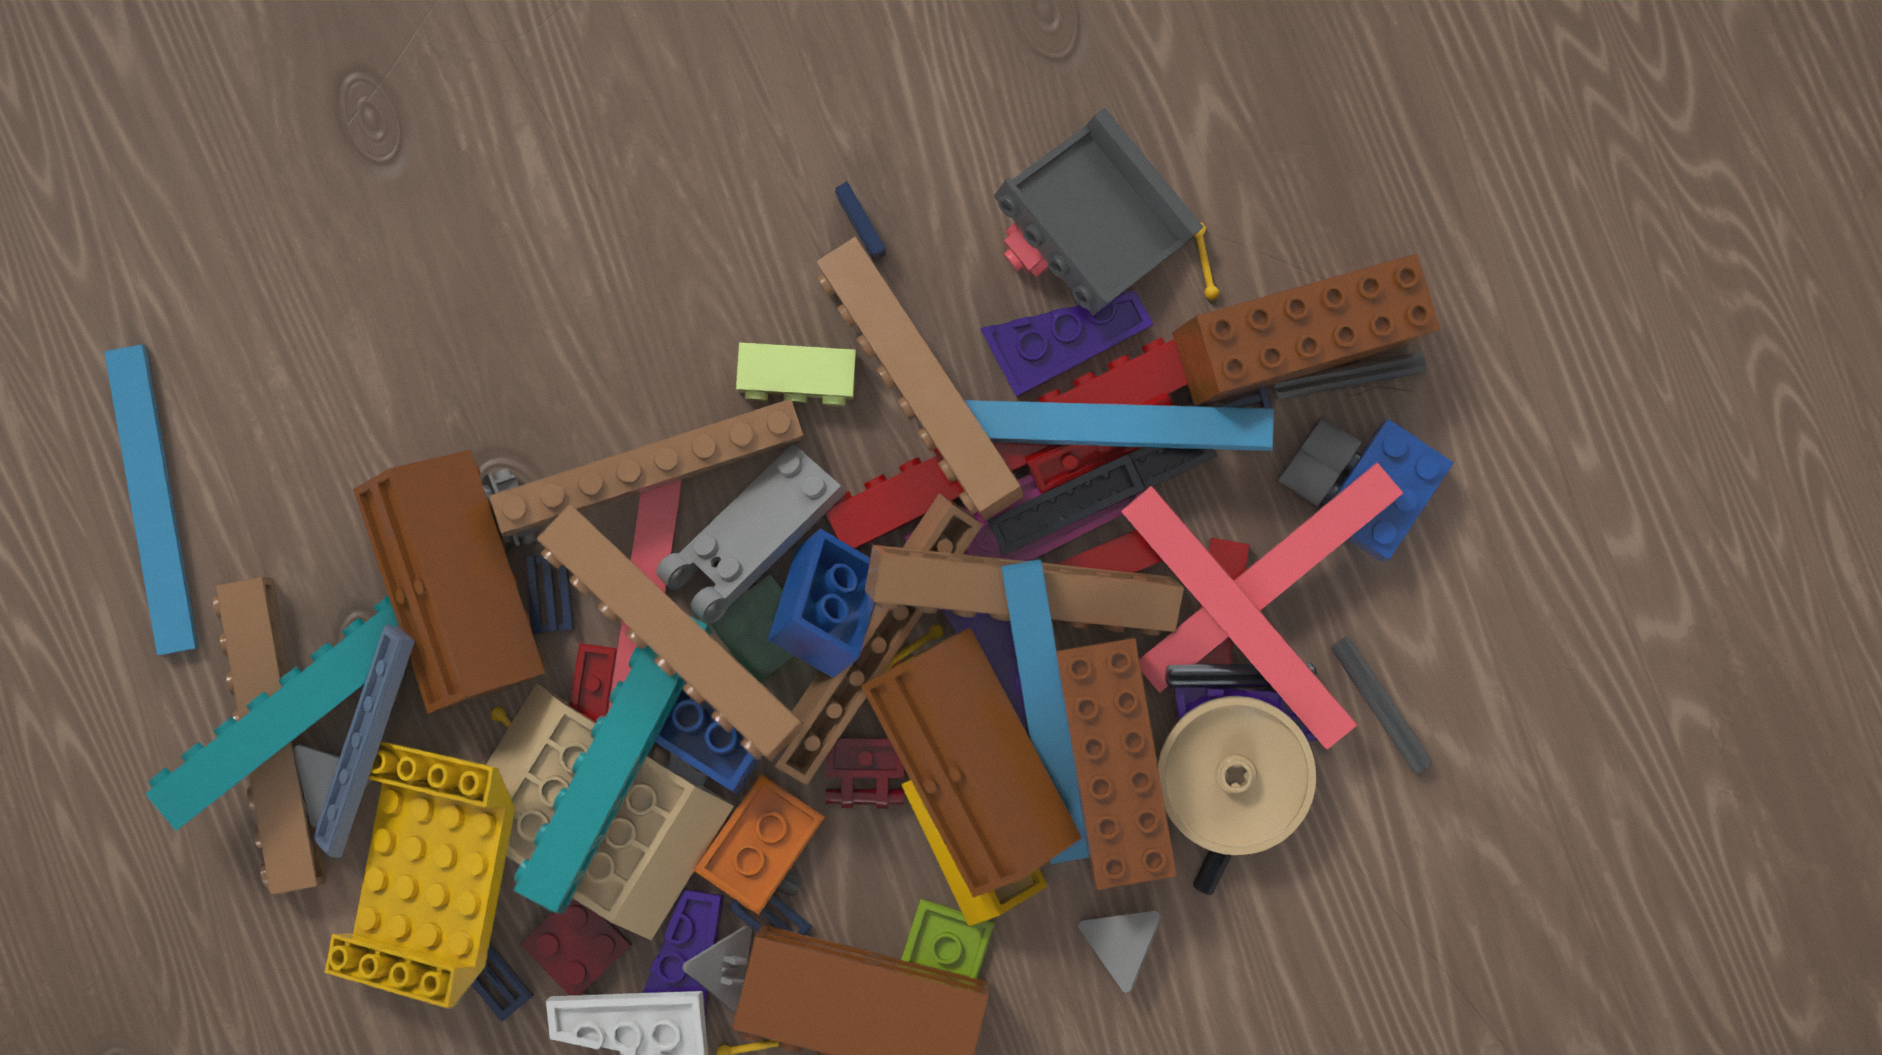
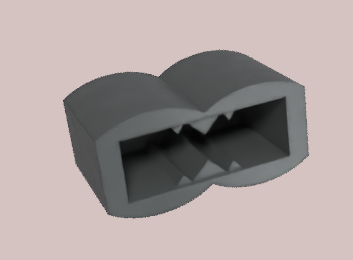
M1322 416L1307 434L1276 482L1313 507H1318L1321 501L1327 504L1332 500L1340 485L1335 483L1343 470L1349 473L1360 459L1362 454L1357 449L1362 442Z

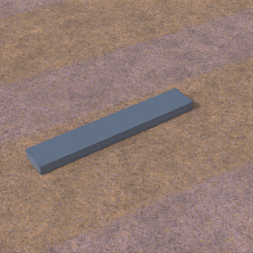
M385 624L313 836V840L329 857L342 858L415 642L396 625Z

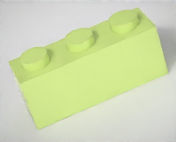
M739 342L736 390L739 393H745V399L751 401H768V395L784 396L783 401L791 399L792 403L805 404L807 403V397L822 398L823 405L845 406L846 400H854L857 352L852 349Z

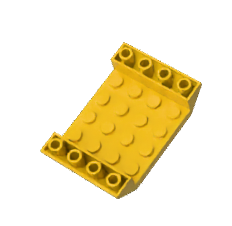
M381 741L368 778L369 780L382 782L354 931L349 934H332L325 973L441 1007L453 1008L485 968L515 807L498 767Z

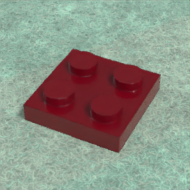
M572 898L564 914L553 912L520 945L569 996L581 995L632 943L613 923Z

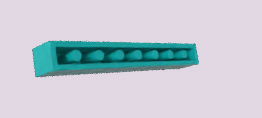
M386 596L373 607L377 614L367 622H364L360 617L342 631L346 638L333 647L327 642L310 655L314 663L301 672L296 666L279 679L278 682L282 688L269 697L264 691L248 703L246 707L250 712L237 722L232 716L213 731L217 738L204 747L199 741L180 757L185 763L173 772L166 767L147 782L152 788L145 795L175 831L184 826L365 684L385 624L398 626L389 596Z
M689 616L711 636L713 630L707 624ZM649 645L643 650L637 646L632 653L628 663L631 670L624 682L620 680L614 687L609 702L613 703L606 717L600 716L596 721L590 735L594 739L587 753L582 751L574 762L571 772L575 776L568 789L563 787L557 794L552 806L556 811L550 823H544L540 827L534 838L533 844L537 847L530 860L525 859L521 863L515 874L514 881L518 883L513 891L555 913H565L676 703L682 688L687 682L677 672L672 677L664 672L654 662L659 655Z

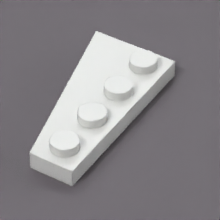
M702 991L550 996L546 1000L549 1036L552 1040L593 1049H599L600 1047L620 1051L619 1054L709 1055Z

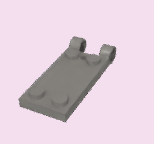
M792 443L679 554L672 553L666 556L659 563L656 574L670 589L677 590L686 585L692 575L700 569L715 586L706 587L699 591L692 600L691 609L704 623L712 624L718 621L727 609L836 504L846 492L839 483ZM720 560L717 567H713L714 563Z

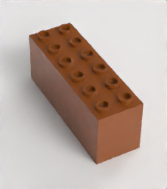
M1416 253L1200 314L1173 331L1172 334L1196 407L1407 346L1441 328Z
M471 450L392 467L353 489L398 626L415 640L409 659L427 713L509 689L546 673L542 664L543 657L541 651L536 646L530 628L529 615L524 610L518 592V583L515 575L511 572L505 554V544L499 536L493 518L492 505L485 495L480 480V470L474 462Z
M971 627L919 652L861 685L973 898L1026 878L1082 839Z
M1130 638L1056 651L1093 884L1097 890L1176 877L1136 639Z
M762 924L755 936L732 1030L740 1031V1037L750 1041L762 1042L764 1038L779 1041L778 1046L783 1049L801 1052L802 1048L818 1051L817 1055H974L989 998V981L970 978L967 975L912 961L907 962L900 958Z

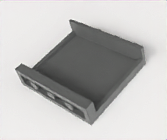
M1106 108L1095 114L1085 127L1014 179H1006L994 195L1001 211L1015 221L1023 231L1026 241L1032 247L1039 250L1048 261V266L1052 273L1063 279L1072 290L1077 303L1086 308L1092 316L1182 248L1204 227Z

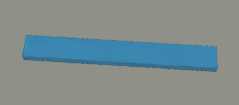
M141 344L104 351L157 655H166L198 649L199 644L147 347Z
M964 400L993 443L1273 451L1274 409Z
M1040 559L1001 566L1030 740L1082 839L1050 861L1051 864L1088 858L1042 562Z

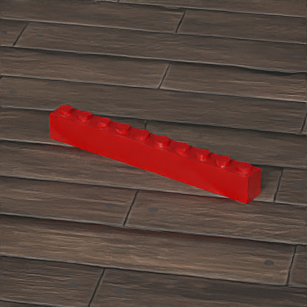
M1163 337L1143 346L1144 354L1130 360L1128 354L1119 357L1107 364L1109 371L1097 377L1093 371L1072 381L1075 388L1063 394L1060 393L1059 389H1055L1039 397L1038 401L1049 403L1139 405L1165 392L1171 395L1188 387V383L1174 339L1165 343ZM992 442L1012 473L1027 466L1024 457L1052 445ZM935 448L933 451L936 456L924 462L921 461L920 457L914 458L899 466L901 473L888 480L885 474H882L864 483L865 491L853 497L850 491L846 492L826 512V515L837 538L857 550L924 517L939 493L954 502L960 499L959 494L963 493L964 490L957 479L952 483L948 481L938 465L944 459Z

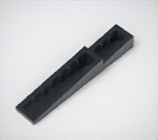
M1143 447L992 517L987 522L1004 556L1141 493L1151 485L1154 487L1219 456L1215 449Z

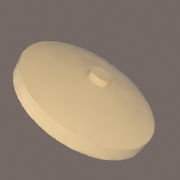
M1242 696L1222 697L1207 701L1190 710L1169 732L1158 760V771L1165 810L1171 821L1179 831L1194 843L1221 854H1254L1265 851L1284 841L1302 823L1314 798L1316 766L1311 747L1298 725L1279 708L1255 698Z

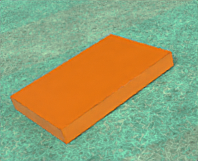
M760 774L700 860L694 872L759 916L825 817L763 774Z

